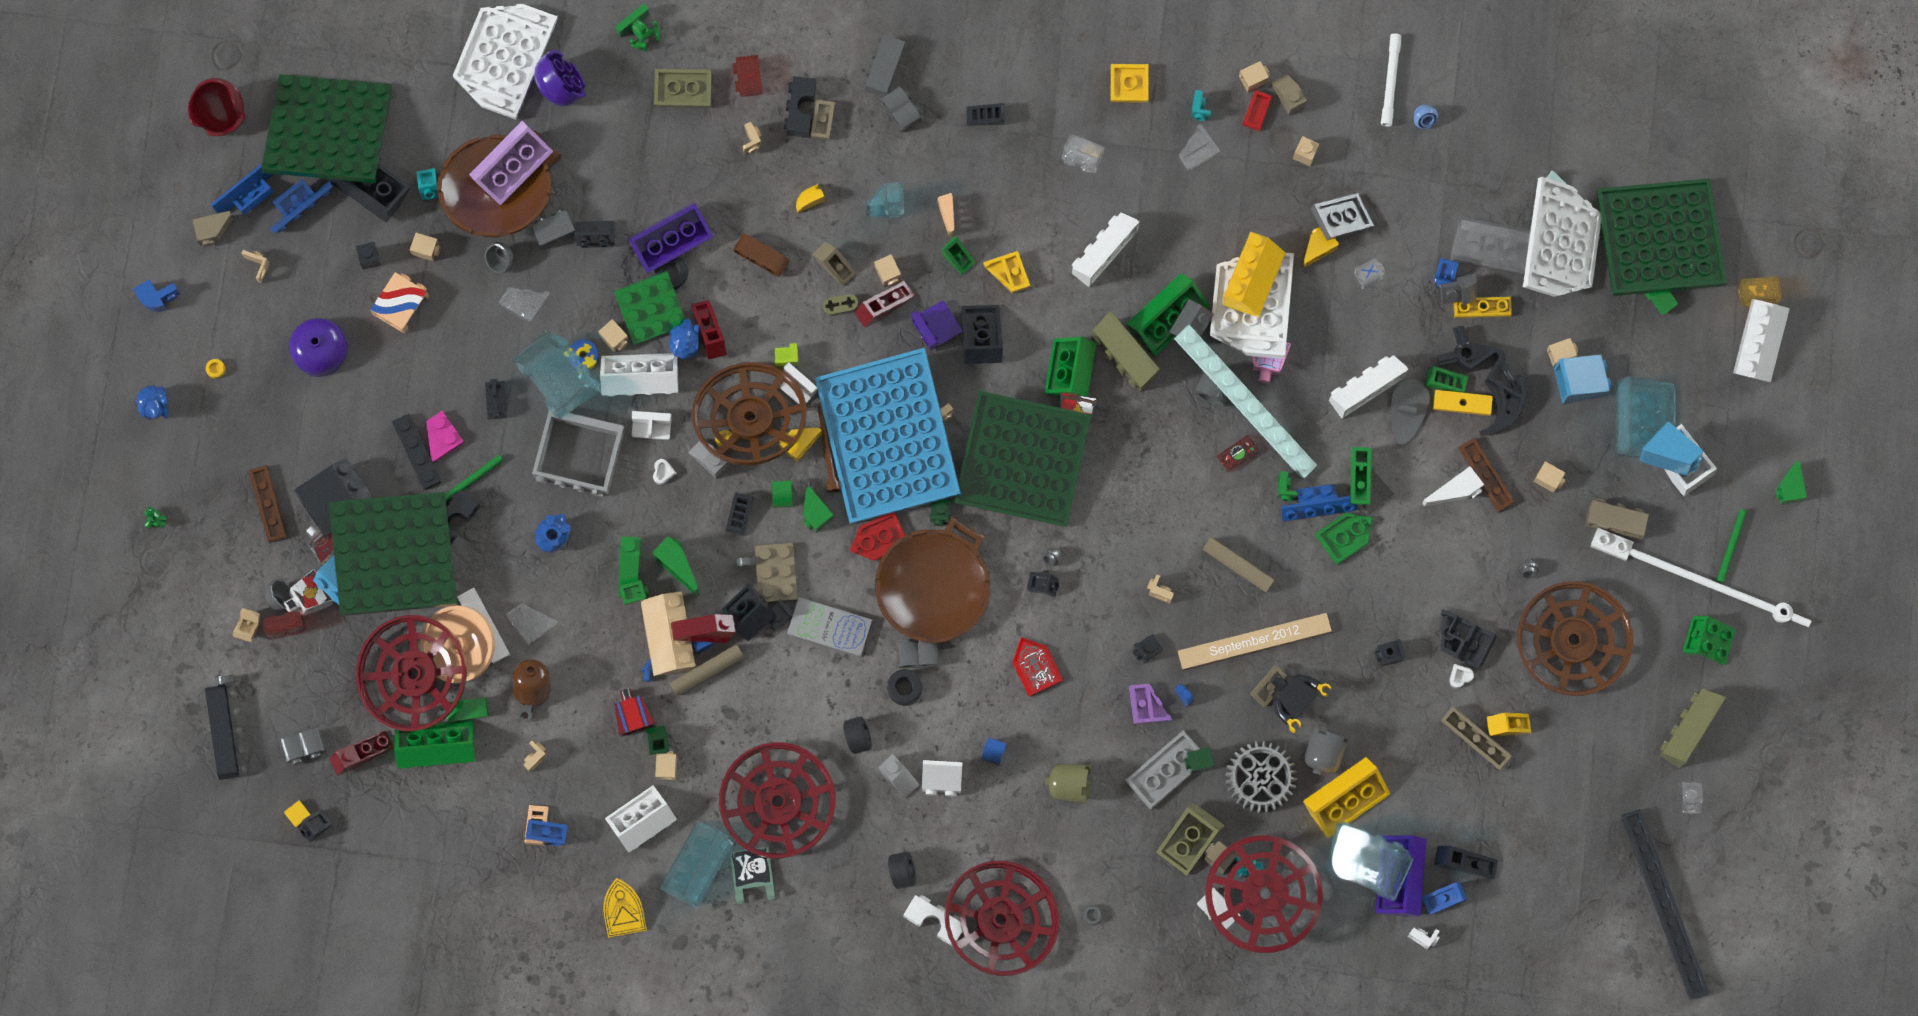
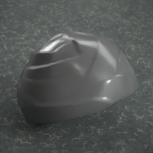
M492 243L485 251V262L493 272H506L512 266L513 252L504 243Z
M279 579L271 581L264 592L265 601L274 610H286L284 602L291 599L289 595L290 587Z

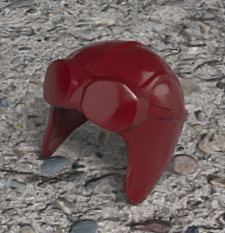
M220 78L206 79L197 85L188 102L189 121L193 126L204 129L209 136H226L230 132L236 131L246 120L242 95L237 87L227 80Z

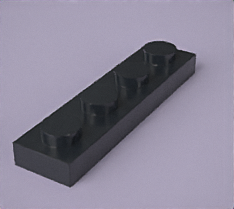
M410 414L392 421L423 489L426 490L441 483Z

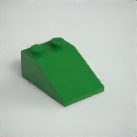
M667 536L654 550V559L698 598L700 593L684 554L682 543L675 537L671 539Z

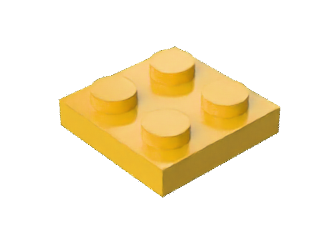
M1111 64V102L1148 103V64Z

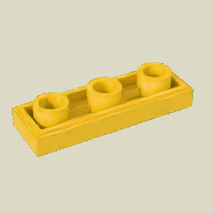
M1480 297L1465 305L1461 301L1453 302L1454 318L1512 316L1511 297ZM1480 305H1485L1486 309L1480 308Z
M1435 390L1433 410L1490 416L1493 396ZM1464 401L1466 405L1462 406L1459 402Z

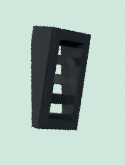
M1004 103L966 107L967 126L1005 125ZM972 111H976V120H972ZM980 111H983L984 119H980ZM987 111H991L990 119L987 118ZM995 111H999V118H995Z
M735 492L725 531L744 536L754 502L753 496ZM738 500L748 502V504L744 505L737 502ZM736 507L746 510V512L743 513L740 511H736ZM734 515L743 517L744 520L735 519L733 517ZM731 524H740L742 528L731 526Z

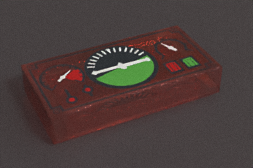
M1246 435L1218 454L1217 459L1225 470L1229 472L1257 453L1259 449L1249 435Z

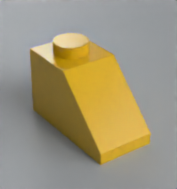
M1320 226L1314 229L1310 236L1303 262L1304 267L1338 249L1339 243L1337 240L1327 241Z
M820 428L804 429L796 444L786 454L798 462L822 435V430ZM793 429L785 434L794 438L798 429ZM780 441L779 443L780 449H783L788 445L787 443Z
M1501 713L1487 717L1489 736L1502 737L1531 733L1529 714Z

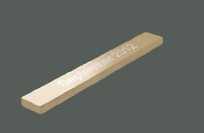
M1327 613L1182 649L1177 652L1182 670L1331 633L1332 631Z

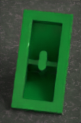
M957 236L952 238L942 248V256L961 275L976 263Z

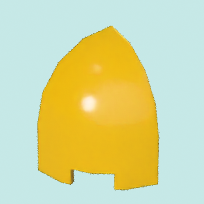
M818 184L807 188L799 195L796 202L797 213L825 201L824 194L819 189Z

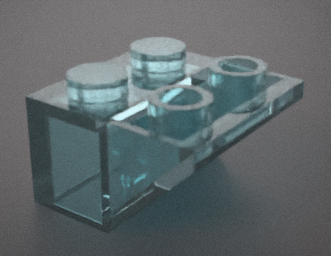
M903 182L883 183L866 202V215L871 218H881L882 215L900 217L901 214H904Z

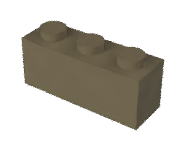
M1596 499V501L1592 500L1590 503L1585 526L1596 529L1600 528L1608 532L1641 540L1645 534L1649 514L1644 513L1645 511L1642 509L1634 508L1630 510L1626 509V506L1622 504L1610 505L1605 500Z

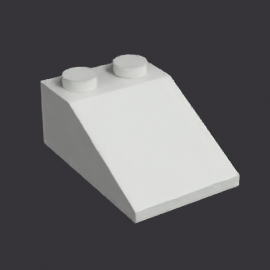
M1679 425L1677 429L1699 447L1683 425ZM1704 452L1701 457L1703 458L1700 463L1701 466L1695 473L1690 472L1685 476L1664 469L1672 483L1683 496H1686L1715 475L1717 468Z
M923 760L922 792L933 796L937 795V792L945 793V796L956 797L957 794H961L962 762Z

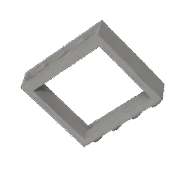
M550 408L532 472L533 477L541 483H547V481L554 482L555 486L561 488L570 486L575 491L584 492V490H587L599 497H602L603 494L608 495L625 432L624 426ZM555 421L616 435L603 487L541 472Z

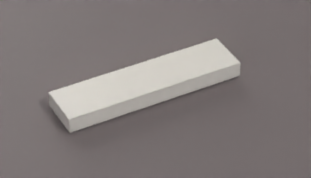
M475 588L457 596L462 606L477 610L489 622L495 638L492 663L495 664L510 656Z

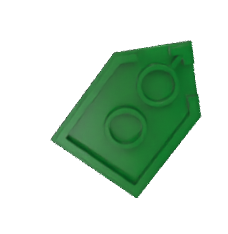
M1346 512L1315 533V536L1333 562L1338 565L1368 545L1373 517L1359 516Z

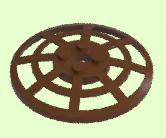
M756 362L731 365L712 375L698 391L692 409L693 426L700 443L715 457L738 465H758L782 456L796 444L802 435L807 419L805 397L797 382L786 372L775 366ZM747 372H764L777 378L771 386L763 383L748 382ZM739 373L741 384L728 388L722 394H719L712 388L722 379ZM783 381L795 392L800 404L788 406L785 398L777 391ZM749 389H760L767 393L763 398L750 396ZM742 390L743 397L732 403L726 399L731 394ZM708 394L716 400L711 409L710 420H699L698 415L701 403L705 395ZM773 396L781 403L783 409L772 412V408L768 403ZM720 405L728 409L727 419L716 420ZM801 411V422L797 434L794 438L786 435L785 433L790 423V415ZM747 415H754L755 419L748 421L745 417ZM784 417V424L780 432L772 428L773 419ZM729 426L733 434L726 440L720 434L717 427ZM700 428H712L715 437L722 443L716 451L705 441ZM765 434L774 437L767 444L759 446L758 438ZM739 438L750 440L751 448L739 447L734 445V443ZM779 441L788 444L775 454L764 458L760 456V451L771 448ZM728 449L742 453H752L753 460L734 459L723 454Z
M1568 581L1545 588L1528 603L1518 624L1517 647L1525 668L1539 684L1562 695L1585 696L1607 688L1623 673L1632 654L1633 630L1625 609L1609 592L1590 583ZM1563 589H1583L1580 601L1567 600L1556 604L1551 594ZM1590 592L1596 593L1607 600L1616 611L1606 617L1598 608L1587 603ZM1545 598L1550 608L1541 615L1536 626L1525 622L1531 609L1539 600ZM1564 607H1578L1575 617L1564 618L1560 611ZM1585 609L1594 613L1600 621L1591 625L1587 620L1583 619ZM1553 613L1558 622L1553 630L1541 628L1546 618ZM1621 618L1626 632V649L1614 647V633L1611 623ZM1604 627L1608 635V645L1597 643L1596 632ZM1523 630L1534 633L1533 641L1537 657L1529 661L1523 649ZM1539 635L1550 638L1552 649L1543 654L1539 644ZM1569 636H1577L1579 643L1577 645L1570 644ZM1594 651L1606 653L1601 663L1594 667L1589 659ZM1612 654L1623 656L1622 663L1617 671L1607 681H1604L1598 672L1607 665ZM1556 655L1564 661L1562 672L1551 666L1547 660ZM1582 662L1588 671L1582 674H1569L1572 663ZM1542 663L1548 671L1560 677L1559 687L1557 688L1544 681L1532 668ZM1592 677L1598 685L1583 691L1566 690L1568 679L1582 680Z

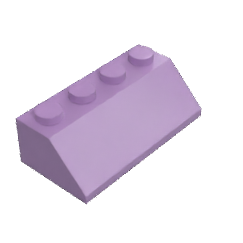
M521 121L469 175L501 205L540 166L553 150L529 126Z

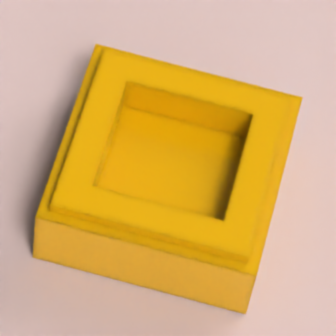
M300 800L284 811L296 828L303 819L311 815Z

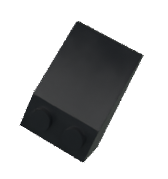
M999 305L961 306L964 364L1002 363L1003 342Z

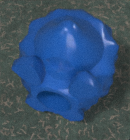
M685 319L682 324L674 326L670 330L668 345L674 356L681 359H689L698 355L699 325L693 326L689 319Z
M154 385L142 388L138 392L136 400L140 416L145 417L147 420L158 419L161 416L168 419L165 388Z
M548 515L546 520H542L535 532V543L542 551L554 553L567 542V538L570 536L568 532L571 531V528L566 522L565 515Z

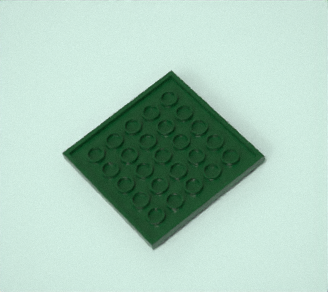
M279 74L261 166L262 173L375 183L392 84Z
M1710 178L1597 189L1596 193L1612 296L1726 286L1727 281Z
M978 391L959 478L961 495L955 497L954 503L1067 527L1091 414Z
M445 492L328 502L340 616L457 605Z

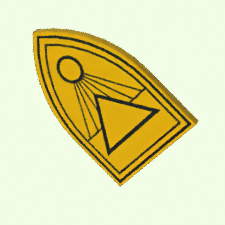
M616 878L609 887L604 899L603 910L608 938L647 931L643 907L637 893L627 883Z

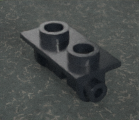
M490 379V382H485L487 419L507 418L504 381Z

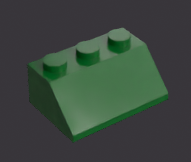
M1083 337L1055 338L1053 340L1045 394L1060 397L1061 393L1088 397L1097 343Z

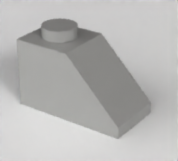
M700 441L688 452L715 478L729 466V462L715 457L706 450Z
M893 754L878 767L882 775L905 798L919 786V783Z

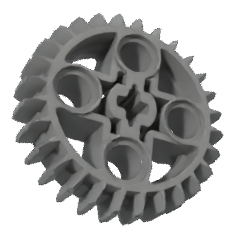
M1256 741L1253 748L1248 743L1247 750L1241 747V754L1238 752L1234 753L1237 759L1230 758L1229 761L1233 766L1227 765V769L1231 770V772L1225 774V776L1230 777L1226 784L1232 785L1228 788V791H1234L1231 797H1238L1237 804L1241 801L1244 802L1243 808L1249 805L1250 812H1252L1254 807L1257 808V813H1260L1261 808H1264L1265 813H1267L1268 807L1275 811V804L1282 807L1281 800L1288 802L1286 795H1293L1289 789L1296 788L1295 785L1291 784V782L1297 781V778L1292 777L1297 771L1291 770L1295 764L1288 763L1291 756L1285 758V750L1281 753L1278 752L1280 746L1272 749L1273 743L1265 747V741L1262 742L1261 746H1258ZM1266 753L1269 756L1260 763L1252 754ZM1245 759L1250 760L1252 767L1244 768L1242 761ZM1270 759H1277L1279 766L1276 768L1271 767L1269 764ZM1255 766H1257L1258 768L1254 771L1253 775H1251L1250 773L1254 770ZM1282 767L1286 775L1285 785L1275 777ZM1238 769L1247 777L1241 787L1237 783ZM1266 773L1265 781L1261 779L1257 782L1258 774ZM1271 779L1272 782L1268 785L1267 788H1265L1264 786L1267 785V783ZM1272 786H1278L1281 790V793L1279 795L1272 794L1270 788ZM1251 787L1253 794L1251 796L1245 795L1243 788ZM1262 791L1271 800L1255 801L1253 799Z

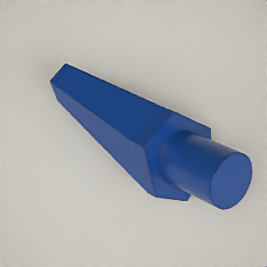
M651 659L641 670L644 673V682H651L653 673Z

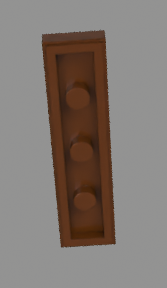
M1476 438L1459 446L1458 449L1465 461L1483 482L1484 486L1482 488L1497 512L1499 513L1514 504V499Z
M264 465L248 470L268 543L288 538L268 466Z

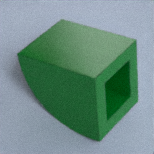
M772 481L773 508L793 507L792 482Z

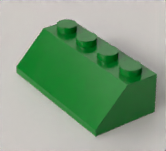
M1180 273L1126 324L1133 335L1156 357L1176 337L1170 333V330L1189 299L1206 309L1210 305L1194 281Z
M473 720L438 723L433 727L419 731H401L396 729L394 752L397 769L475 762Z

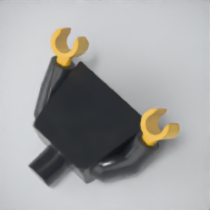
M1276 674L1270 681L1276 687L1271 694L1274 699L1275 714L1286 725L1289 724V730L1292 733L1296 732L1292 725L1296 724L1301 728V723L1297 718L1319 694L1317 691L1320 690L1321 694L1327 697L1328 694L1323 693V689L1329 688L1332 690L1329 684L1321 685V682L1300 674L1288 675L1285 679Z

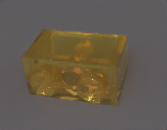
M1779 276L1741 279L1738 283L1740 306L1746 305L1747 308H1750L1752 299L1777 305L1782 298Z

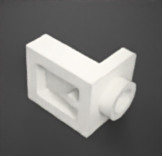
M1413 928L1407 936L1426 949L1430 946L1434 947L1440 938L1437 936L1439 930L1436 929L1429 938L1427 937L1428 933L1421 928Z

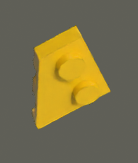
M1018 251L983 262L984 267L1011 293L1030 288V283Z

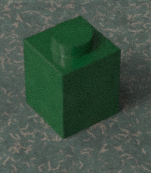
M665 726L645 728L650 755L669 752Z
M1210 747L1187 752L1186 758H1184L1186 770L1190 769L1192 774L1214 768Z

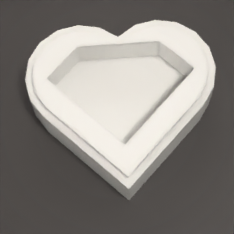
M659 459L655 462V472L653 474L655 483L663 485L677 474L666 460Z
M1454 664L1449 680L1450 685L1454 688H1461L1464 683H1470L1473 680L1474 673L1467 667Z

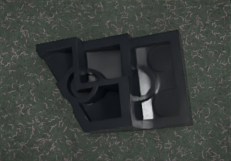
M1442 609L1441 651L1481 670L1497 635Z

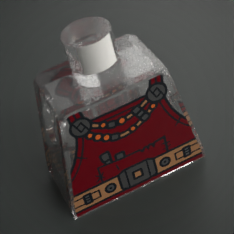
M312 525L306 531V534L312 539L308 543V547L323 566L334 555L332 534L324 537L321 531L315 525Z

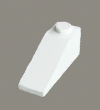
M1468 467L1424 499L1423 505L1430 506L1466 500L1471 496L1475 498L1482 493L1481 489L1484 484L1473 469Z

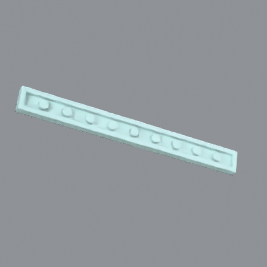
M1187 325L1174 338L1301 479L1305 478L1317 466L1190 325Z

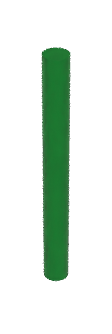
M497 455L445 494L446 503L455 492L458 493L460 489L463 491L503 461L501 456Z
M1739 510L1716 580L1717 582L1724 583L1747 514L1745 510Z

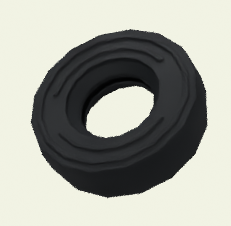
M676 257L654 270V274L657 275L664 272L666 267L675 266L679 271L678 276L670 279L674 289L683 286L688 277L686 263L681 258Z

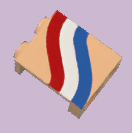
M395 272L370 311L372 315L405 334L408 329V321L424 298L428 299L429 295L425 286L420 283L415 285L410 282L411 278L403 273L399 275Z

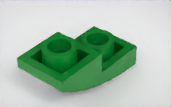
M1670 291L1644 293L1648 300H1652L1661 315L1666 314L1678 305Z
M487 697L459 701L453 712L447 717L448 722L489 716Z

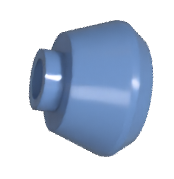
M1420 105L1414 111V124L1417 128H1431L1438 120L1437 110L1429 105Z

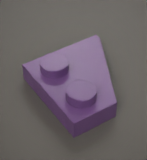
M1150 684L1129 686L1134 725L1172 720L1170 714H1167L1163 708L1160 699L1155 696Z

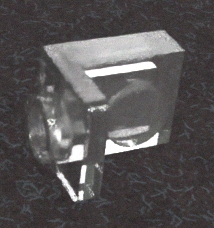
M1682 782L1683 803L1681 812L1689 814L1701 813L1703 806L1702 783Z

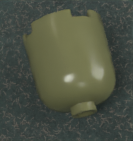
M1057 764L1052 768L1050 775H1046L1045 786L1049 787L1051 796L1056 800L1087 804L1091 782L1087 781L1088 774H1091V766Z

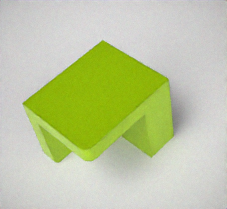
M791 343L789 347L775 348L776 367H785L788 363L792 366H798L797 343Z

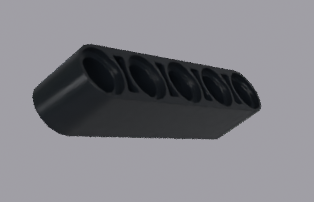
M226 685L205 688L218 779L224 780L239 777Z

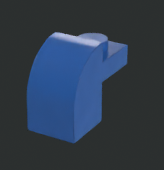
M150 279L133 288L142 305L153 312L167 310L164 303L175 300L177 295L180 294L174 283L156 291Z

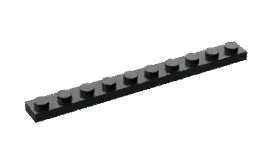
M1638 809L1621 815L1623 824L1689 1000L1709 993L1641 810Z

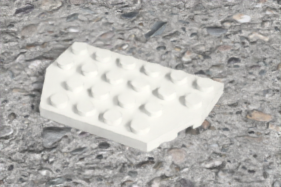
M524 4L508 7L480 8L454 71L453 78L482 108L517 120L534 79L535 66L539 59L543 57L558 17Z
M1545 177L1538 178L1523 282L1524 288L1555 297L1592 287L1601 216L1600 212L1593 208L1587 199L1584 200L1573 186Z
M1286 253L1259 318L1223 306L1224 293L1239 257L1233 258L1229 262L1217 264L1212 309L1214 315L1211 319L1210 336L1246 356L1285 359L1294 253Z

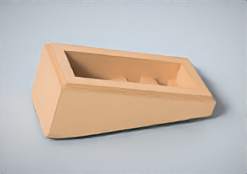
M952 193L938 197L937 204L948 235L951 237L954 236L953 196Z
M529 805L527 823L529 819H541L547 822L549 807ZM533 811L544 812L543 816L533 815ZM525 839V844L545 846L544 842Z

